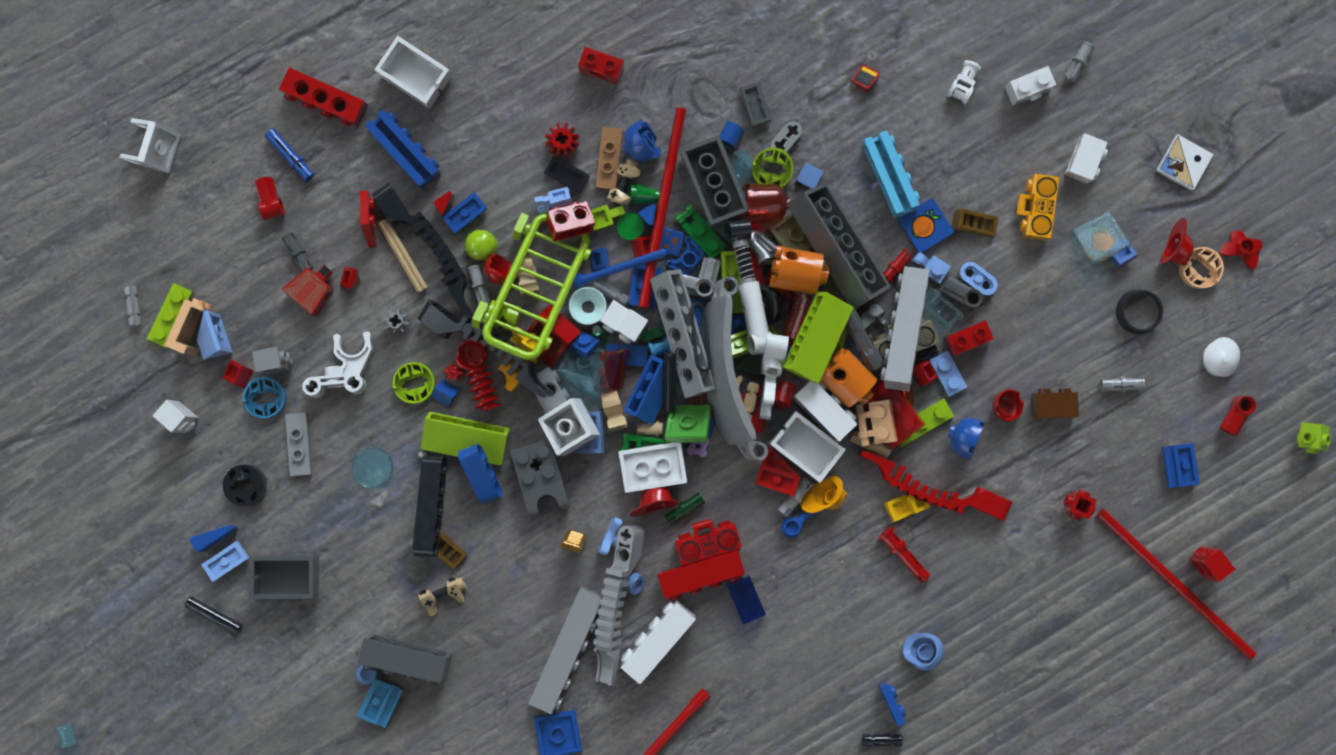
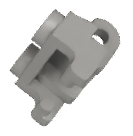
M869 301L864 306L867 311L860 316L863 328L867 331L877 321L883 327H886L888 323L881 318L885 315L884 311L879 305ZM867 333L870 340H872L873 337Z

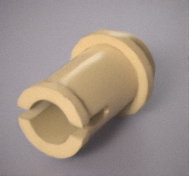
M656 421V423L651 425L638 422L637 435H656V437L663 435V423Z

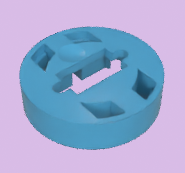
M259 377L252 380L246 386L242 402L251 415L257 418L269 419L283 411L287 402V394L279 381L269 377ZM267 381H271L272 386L268 385ZM274 392V394L279 395L278 398H275V402L258 404V402L253 401L254 398H257V394ZM258 410L262 411L263 415H259Z

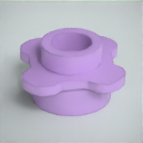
M709 439L707 442H690L687 453L689 455L697 454L700 457H705L707 455L706 447L709 444Z

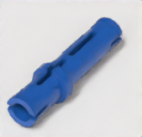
M275 128L270 129L264 137L269 140L289 163L291 170H295L302 177L304 182L310 181L315 176V173L305 164L304 158L296 154L289 144L277 133ZM278 142H280V144L288 151L287 153L282 149ZM292 158H294L302 168H299V166L292 160Z

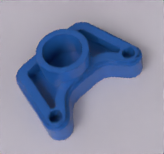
M687 236L684 240L686 246L684 253L677 260H668L666 267L671 270L681 269L683 275L690 276L703 260L705 253L690 236Z

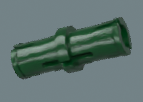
M697 492V494L684 503L681 501L678 507L664 516L669 524L673 526V524L686 515L687 517L690 516L692 511L706 502L700 493Z

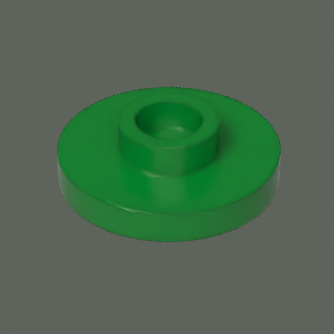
M627 213L618 220L617 231L623 239L633 241L643 234L644 222L639 215Z

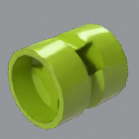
M496 300L491 301L488 312H491ZM502 306L496 320L517 327L521 313ZM494 324L493 327L499 328L500 325ZM502 327L503 330L512 332V330Z

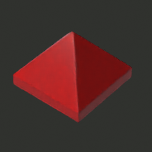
M345 267L340 287L352 289L360 282L358 270Z

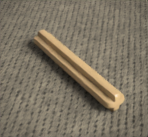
M387 219L382 220L378 225L418 293L425 291L427 285L393 226Z

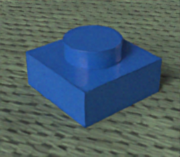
M1126 239L1115 244L1110 254H1108L1119 268L1137 258L1136 251Z
M583 331L570 346L571 350L587 359L600 346V341Z

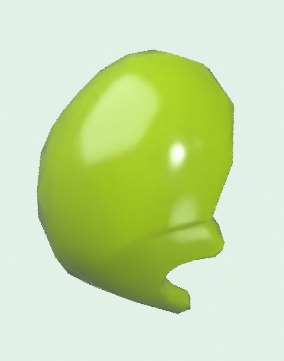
M485 230L473 231L467 236L465 241V251L474 260L487 261L492 254H497L499 248L496 237Z

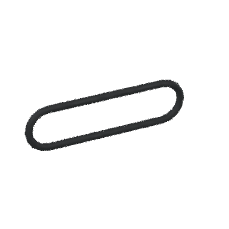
M694 302L690 307L695 363L700 371L707 372L711 367L706 311L702 304ZM695 305L699 306L703 312L708 361L706 369H703L698 362L693 312Z

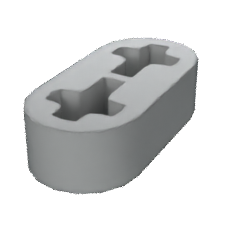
M795 121L788 122L772 140L770 147H776L775 143L780 144L784 140L786 142L783 145V149L788 152L802 134L801 125ZM790 127L791 129H793L794 127H796L797 135L792 134L789 138H787L786 136L789 133L788 128Z

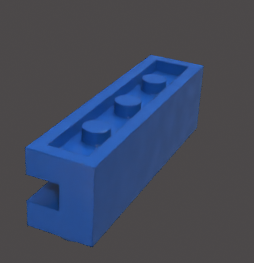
M382 109L377 114L379 117L373 122L370 120L365 124V127L423 190L441 174L437 169L440 167L439 164L432 157L428 159L423 154L426 150L419 142L414 144L411 141V133L405 127L401 129L396 124L399 120L391 111L387 114Z

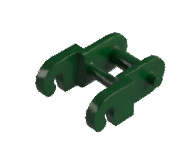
M664 326L661 327L662 332H660L658 327L643 331L640 335L641 340L648 342L664 337L666 335Z

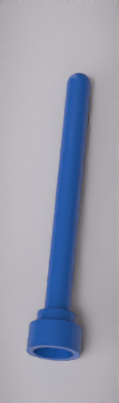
M660 249L587 275L585 273H577L573 285L576 290L589 285V282L666 257L668 252L666 249Z

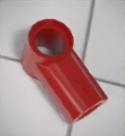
M273 177L258 178L255 181L260 200L258 203L259 211L263 220L285 215L284 206L280 197H278Z
M783 380L779 381L774 398L776 409L783 411L790 408L797 390L794 384Z
M1250 396L1234 397L1231 401V407L1219 428L1237 437L1248 416L1256 410L1255 399ZM1242 400H1245L1247 403L1245 410H1242L1240 407Z

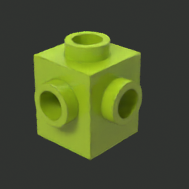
M1301 422V428L1297 434L1298 447L1305 449V453L1319 454V451L1327 452V448L1331 443L1330 427L1323 424Z

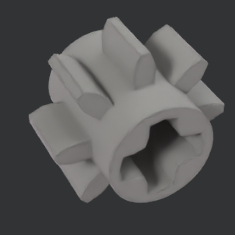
M399 308L396 313L389 310V317L383 318L388 323L385 329L393 328L392 332L395 335L398 330L405 333L404 327L410 325L409 322H406V318L409 315L407 313L401 315V309ZM398 318L401 320V323L396 325L393 323V319L396 320Z

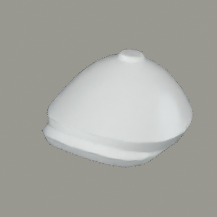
M1226 337L1218 338L1209 344L1203 355V364L1206 370L1218 377L1232 375L1240 361L1238 345Z

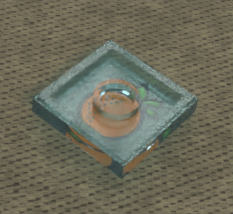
M1110 212L1072 230V234L1093 265L1131 246V243Z

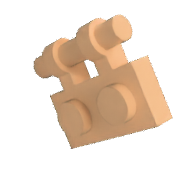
M891 399L868 403L870 411L864 412L863 405H855L856 413H854V416L858 422L859 432H857V435L861 440V446L870 445L869 437L874 436L875 444L897 441ZM865 418H871L873 430H867Z

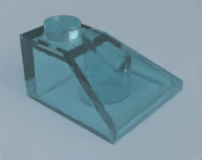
M570 348L557 369V374L579 393L597 398L606 383L612 352L597 348L586 359Z

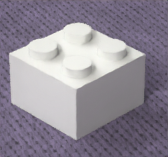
M579 398L569 399L538 419L557 456H566L600 435L582 400Z

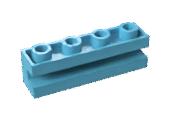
M886 130L879 133L878 137L872 138L871 136L864 139L863 149L894 219L916 211L921 202L920 196L917 191H913L911 186L912 178L909 172L906 173L903 168L904 160L901 154H897L895 150L896 142L892 135L889 136Z

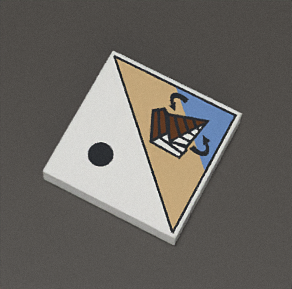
M1177 134L1156 171L1192 191L1195 189L1214 154Z

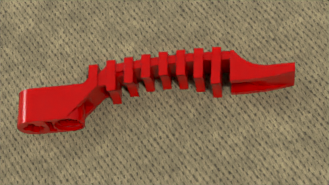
M860 451L858 454L875 463L881 471L882 479L889 482L888 485L891 487L897 486V490L901 492L907 491L906 494L916 495L915 498L919 500L925 499V502L929 504L934 503L937 507L942 508L944 506L943 509L948 511L954 509V512L962 514L965 506H970L1005 522L1013 504L1012 501L978 486L974 494L963 498H958L959 493L951 491L948 499H946L948 492L941 490L936 498L938 493L936 489L931 488L929 493L926 494L929 487L921 485L920 489L917 490L921 483L918 480L913 479L910 486H908L913 477L910 473H905L901 482L899 481L906 469L905 466L899 465L891 477L890 474L896 463L866 451Z

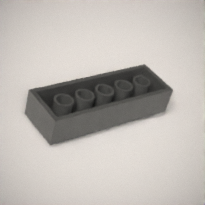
M827 182L803 192L787 204L815 252L824 255V261L829 268V274L841 291L847 304L857 309L891 288Z

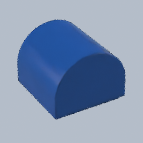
M726 121L719 136L723 144L736 150L745 130L736 123Z

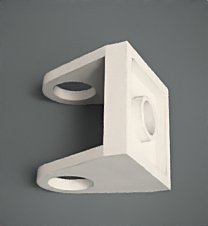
M131 118L130 123L145 128L146 133L138 157L120 154L119 158L169 173L181 134L156 122Z

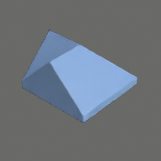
M208 310L204 311L197 337V343L203 360L233 353L220 314Z

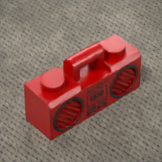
M710 518L691 524L694 535L690 536V532L678 535V540H675L682 566L741 548L742 545L735 523H730L729 520L717 523L718 527L714 528ZM710 528L711 532L699 535L698 531Z

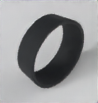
M1131 290L1125 293L1119 299L1116 306V317L1119 324L1124 330L1132 334H1145L1152 331L1161 322L1164 312L1159 297L1147 290ZM1138 292H1144L1152 296L1159 308L1157 322L1148 329L1133 327L1127 321L1124 314L1126 301L1130 296Z

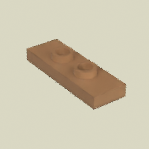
M602 127L596 189H616L623 129Z

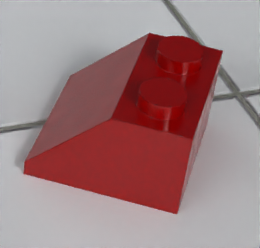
M550 304L538 316L548 319L553 306ZM559 313L549 337L553 338L549 349L539 356L549 367H552L581 333L561 313ZM535 319L526 332H532L540 337L546 323Z

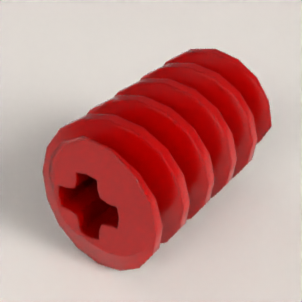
M489 366L477 368L465 374L466 377L473 378L468 381V385L475 386L470 390V393L477 394L472 398L473 401L479 402L474 407L482 411L501 406V403L494 402L499 398V395H492L497 388L490 387L495 381L494 379L487 378L492 374L491 371H485Z

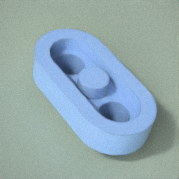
M967 262L960 267V279L972 289L979 290L983 296H989L996 291V279L974 262ZM966 270L972 271L971 277L966 275ZM983 282L988 283V289L982 287Z

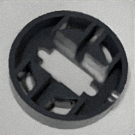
M249 464L237 465L226 473L223 480V492L226 498L237 506L253 505L263 498L267 488V478L256 466ZM248 478L251 481H256L253 484V488L238 493L236 490H231L236 482Z

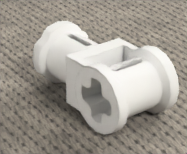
M969 60L964 61V68L961 74H958L947 94V97L957 98L965 105L974 89L973 87L976 82L974 78L977 72L981 70L979 64Z

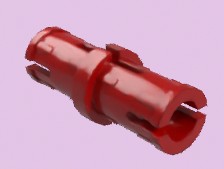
M903 249L897 258L888 264L885 272H883L889 284L899 273L902 274V269L914 258L909 253L903 259L908 252L906 249Z

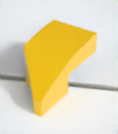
M902 495L884 503L891 522H896L931 507L929 503H924L911 495Z

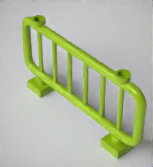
M521 213L513 230L512 238L520 241L522 235H525L524 241L491 312L487 311L488 303L480 301L471 324L472 327L479 329L481 324L484 323L482 334L486 343L524 360H534L540 356L543 349H549L553 338L549 337L582 261H588L592 251L588 249L590 245L589 234L580 235L582 243L580 248L577 249L560 241L553 242L551 237L537 232L540 224L546 222L547 214H540L535 217L531 224H528L529 215ZM538 236L576 252L577 254L572 265H566L530 250L529 247L534 237ZM526 254H532L569 270L564 283L562 284L521 267ZM518 271H523L561 287L556 301L514 285L513 282ZM513 288L554 305L548 319L505 302L510 289ZM502 306L546 323L540 337L496 320ZM494 324L538 341L535 349L527 352L495 339L491 335Z

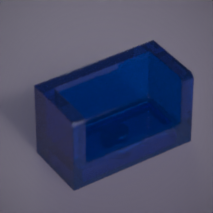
M749 574L740 580L726 584L743 625L766 615Z

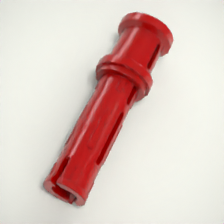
M892 526L885 529L878 536V539L888 546L891 554H896L920 583L925 582L931 574L908 550L904 539L901 540L896 535Z

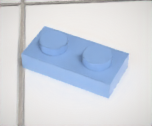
M948 351L929 360L947 397L967 388Z
M236 541L201 565L211 581L215 582L248 560L249 556L240 542Z

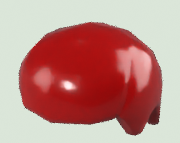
M492 254L484 265L485 275L492 283L501 286L504 284L512 264L503 256Z
M472 339L464 341L457 348L456 363L462 369L469 371L483 367L488 358L487 347H484L481 341L475 342Z
M1007 389L999 392L994 397L992 408L999 420L1011 422L1017 420L1022 415L1024 402L1019 396L1020 392Z

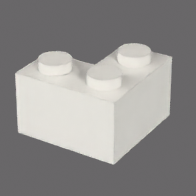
M615 300L612 301L600 320L603 324V329L611 334L614 331L620 334L619 339L628 345L631 342L636 345L641 333L645 331L649 324L646 318L631 309H627Z

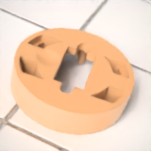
M1207 247L1195 248L1185 266L1179 265V273L1182 280L1188 286L1195 289H1205L1215 285L1220 281L1224 271L1220 255ZM1193 259L1195 261L1197 259L1210 271L1208 273L1210 278L1206 276L1203 278L1191 266L1192 262L1190 260ZM1194 281H1198V282H1201V283H1200L1199 285H1197V284H1195V283H1193V282H1194Z

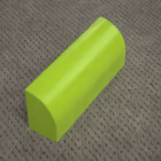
M817 292L782 368L801 378L819 384L854 307L828 292Z
M429 411L424 420L420 449L458 457V451L480 444L489 463L502 466L507 450L510 428Z

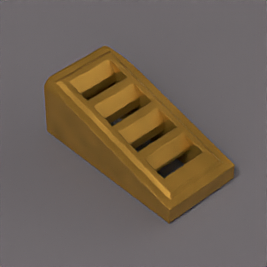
M960 208L954 211L952 229L958 232L994 238L998 217ZM970 218H972L971 227H969ZM981 219L980 228L978 229V220ZM986 220L989 221L988 231L985 230Z
M567 530L560 547L581 553L587 536L573 530Z
M441 531L440 543L443 540L446 542L439 549L437 557L454 570L466 557L467 553ZM449 546H452L451 550L444 556V551ZM455 551H458L459 554L451 562L449 558Z

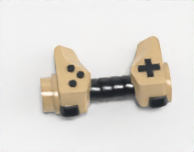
M627 160L626 163L619 165L617 173L623 177L619 188L611 189L608 199H610L611 203L624 207V204L630 202L631 198L625 193L630 179L640 176L641 170L637 168L638 163Z
M462 577L448 579L446 582L447 586L435 592H431L429 589L420 592V601L430 616H434L437 613L436 599L447 594L455 598L459 603L465 602L462 591L467 587Z

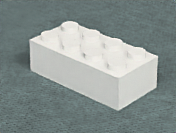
M677 599L674 602L669 601L662 609L664 614L660 618L656 616L649 624L650 630L646 634L642 632L636 639L634 649L631 650L629 648L621 657V669L639 684L644 681L696 620L695 615Z

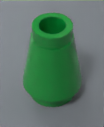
M639 184L630 185V202H633V204L658 203L659 190Z

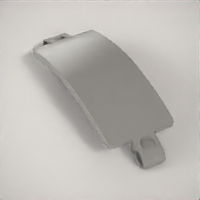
M728 276L715 283L711 301L703 305L707 318L711 359L710 369L716 386V390L706 393L709 405H711V411L726 443L728 445L736 444L746 460L751 462L761 461L767 457L768 449L764 443L756 441L755 429L742 401L734 372L731 347L733 306L731 295L738 291L739 284L735 278ZM725 283L728 284V286H729V291H727V290L725 289V287H724V284H725ZM702 312L700 322V335L707 355L704 319ZM754 447L758 450L757 456L754 454Z

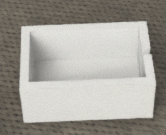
M398 35L374 69L381 78L428 109L432 107L440 95L438 89L443 90L453 76L448 68Z
M808 381L794 395L793 400L830 438L840 442L857 425L854 421L856 417L848 409L843 410L839 406L841 404L840 400L833 394L829 395L825 391L827 387L821 381L819 384Z
M793 411L783 424L785 430L779 429L769 444L821 483L846 449L797 411Z

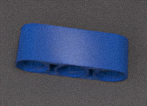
M476 444L458 451L459 461L479 502L485 504L502 498L503 491L481 445Z

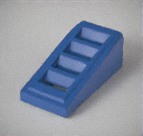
M227 525L191 537L189 541L196 552H205L235 532L238 527L236 525Z

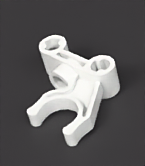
M367 331L363 333L364 347L361 352L355 355L344 353L342 349L343 338L339 334H335L333 336L334 354L343 361V365L325 367V376L307 378L302 385L305 394L317 399L325 394L326 389L345 387L354 395H360L365 392L367 384L362 378V374L373 353L372 334ZM355 380L359 382L357 388L352 387V383ZM317 383L318 388H315L314 392H311L310 389L313 388L314 384Z
M767 334L760 367V374L765 375L759 419L770 420L771 407L774 405L776 377H781L782 367L788 348V336Z

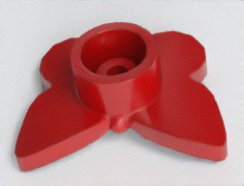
M1240 230L1231 232V241L1224 243L1218 253L1223 256L1238 255L1242 257L1245 264L1251 270L1256 269L1259 259L1257 252L1262 249V242L1256 238H1246L1245 234Z

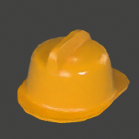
M830 476L822 480L821 483L813 484L814 486L802 499L801 507L807 513H816L824 509H838L843 504L845 498L848 497L847 492L843 489L842 480L837 476Z

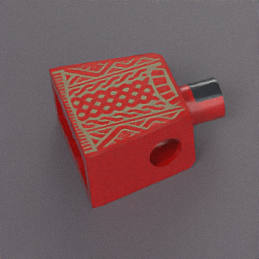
M325 265L317 273L306 268L285 285L282 290L311 315L317 316L333 291V287L326 281L334 272Z

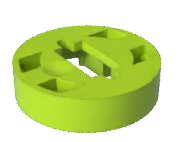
M770 147L762 150L755 157L752 164V173L755 181L766 189L775 190L782 188L790 181L793 175V161L790 155L780 148ZM773 151V155L765 157L766 152ZM780 153L786 156V162L780 157ZM765 161L783 165L782 169H785L786 172H781V175L763 171V167H760V164H765ZM760 174L766 180L765 184L759 180ZM781 179L779 185L772 186L773 182L779 181Z
M417 362L402 365L393 377V390L396 395L404 402L419 404L428 400L436 386L433 372L427 366ZM414 366H420L421 371L415 370ZM406 368V372L402 376L401 372ZM420 376L423 379H428L427 382H424L425 386L408 391L407 388H402V385L406 384V380ZM427 390V395L423 398L422 394ZM407 395L413 396L414 401L408 400Z

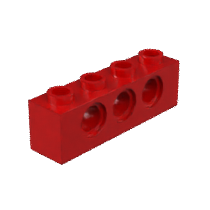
M290 67L279 87L285 99L291 102L298 100L302 102L303 107L312 111L316 108L321 111V115L332 119L334 116L340 119L339 122L347 127H351V125L358 127L368 106L364 100ZM303 87H308V92L300 95V90ZM327 95V100L324 103L318 102L320 96ZM341 103H345V109L341 112H338V105Z

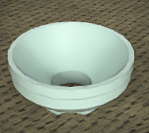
M580 288L570 298V314L580 324H595L601 320L606 312V300L603 294L595 288ZM586 301L594 303L593 312L585 313L582 310L583 303Z

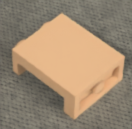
M195 298L192 301L185 299L164 346L180 353L197 357L200 349L189 345V342L202 313L207 310L216 313V311L210 309L212 305Z

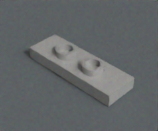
M308 413L285 414L290 476L312 474Z

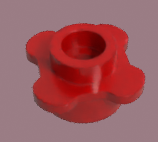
M449 364V366L443 369V372L446 373V378L459 380L462 379V374L466 372V369H462L458 364Z

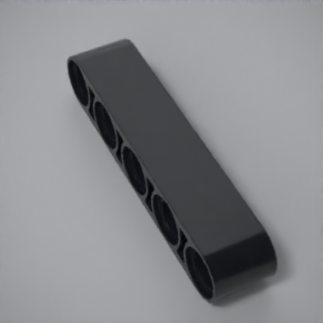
M424 455L422 458L413 537V555L415 557H437L439 552L447 474L446 456Z

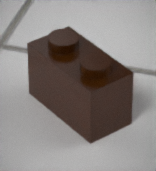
M1071 388L1058 389L1059 393H1051V389H1038V393L1031 394L1032 419L1079 417L1078 392H1071Z

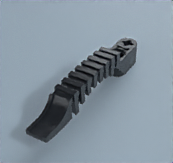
M390 183L372 193L373 198L392 226L399 222L413 225L412 232L416 236L420 235V238L425 243L427 242L434 255L437 257L442 256L437 259L438 263L441 266L449 263L441 268L440 271L444 276L453 271L454 273L442 278L441 281L447 286L459 280V282L447 289L461 310L467 316H474L464 296L467 285L464 278L466 275L462 269H459L461 268L460 264L454 261L456 259L451 252L449 253V247L443 244L445 243L430 221L428 219L425 220L426 218L421 212L414 216L410 215Z
M428 300L418 315L419 321L444 339H449L453 332L462 330L464 332L462 337L465 339L473 337L472 340L475 342L483 340L481 344L484 347L489 345L484 340L482 334L484 323L481 324L479 329L472 327V315L463 316L460 320L433 300ZM491 330V335L495 339L516 346L513 342H508V338L505 336H499L500 333L497 330ZM493 346L489 347V350L492 352L499 350L495 355L499 359L506 356L501 363L505 367L512 364L506 372L509 376L518 374L515 379L542 398L553 395L554 392L538 379L535 363L531 360L521 359Z

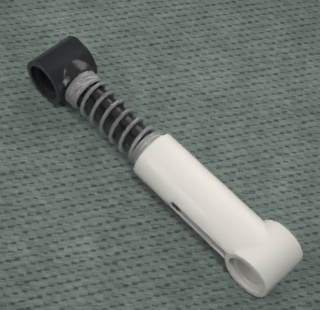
M748 219L728 221L724 225V233L727 241L731 242L733 249H735V259L738 261L736 264L739 265L737 270L740 271L739 276H741V279L739 281L741 285L738 287L748 332V351L751 355L762 354L765 350L767 334L772 333L768 329L759 281H756V278L753 277L755 275L752 272L754 268L751 267L753 263L750 262L752 257H749L750 252H748L750 247L748 240L752 235L751 225Z

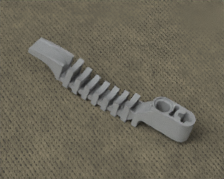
M628 525L619 529L613 565L611 568H606V573L609 575L607 578H604L603 584H605V587L601 592L603 598L600 599L599 603L601 608L598 609L599 619L596 620L598 628L595 629L596 639L593 642L595 645L594 651L598 659L595 681L606 683L609 686L614 685L620 649L612 650V648L622 644V639L615 638L621 635V630L615 629L621 626V621L616 620V618L622 616V611H618V608L624 605V601L619 600L621 597H626L627 592L622 591V587L629 586L630 581H627V578L640 561L642 555L644 530L639 525Z

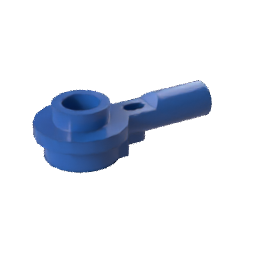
M803 512L797 518H786L781 524L782 533L789 538L798 536L801 533L802 524L815 513Z

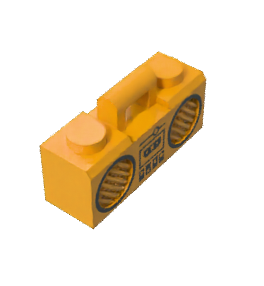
M1034 174L1030 179H1027L1025 191H1028V195L1019 194L1016 215L1025 216L1020 223L1022 238L1041 241L1051 239L1059 177ZM1026 200L1029 201L1028 211H1025Z

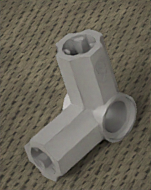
M704 257L699 278L683 275L688 295L705 301L712 298L721 261ZM703 285L710 287V291L706 294H702L699 291Z

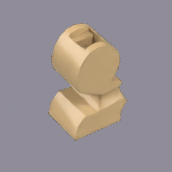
M532 255L526 256L521 267L536 272ZM519 270L517 274L520 280L519 287L540 294L539 284L535 277ZM520 292L522 297L530 296L523 292Z
M617 390L601 394L602 406L608 418L609 431L613 432L627 428L628 424L625 416H623V408Z

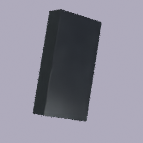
M554 155L544 171V175L579 194L590 177L589 174Z

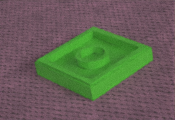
M676 405V410L668 414L665 441L707 442L712 410L711 405Z

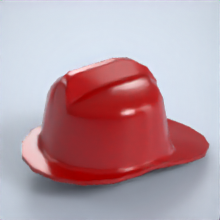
M1185 218L1179 219L1172 228L1166 248L1161 256L1160 261L1162 264L1171 261L1185 266L1190 259L1194 248L1192 239L1186 234L1187 220Z
M668 486L646 489L641 495L640 507L630 512V516H643L657 510L674 507L679 502L672 499Z

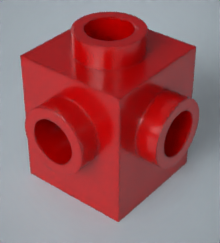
M1081 489L1078 492L1071 491L1064 499V511L1069 513L1068 517L1078 521L1081 518L1090 519L1095 512L1097 499L1090 497L1091 493ZM1079 502L1080 506L1076 509L1077 503Z

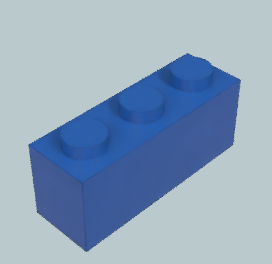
M651 355L623 411L653 425L664 403V360Z

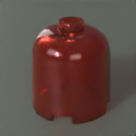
M743 184L742 191H746L745 200L750 210L749 217H746V219L749 220L750 224L777 223L783 220L786 211L790 210L787 204L791 202L783 187L777 184Z

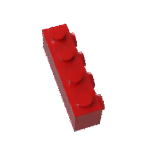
M738 549L662 571L657 573L664 598H669L672 601L681 598V594L689 592L691 595L701 592V588L708 585L710 588L722 585L721 581L727 579L730 582L742 579L741 575H744L745 571Z

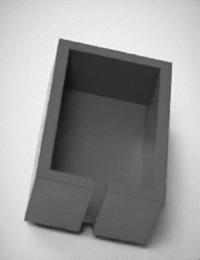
M319 555L250 556V576L260 574V577L250 580L249 599H314L319 597Z

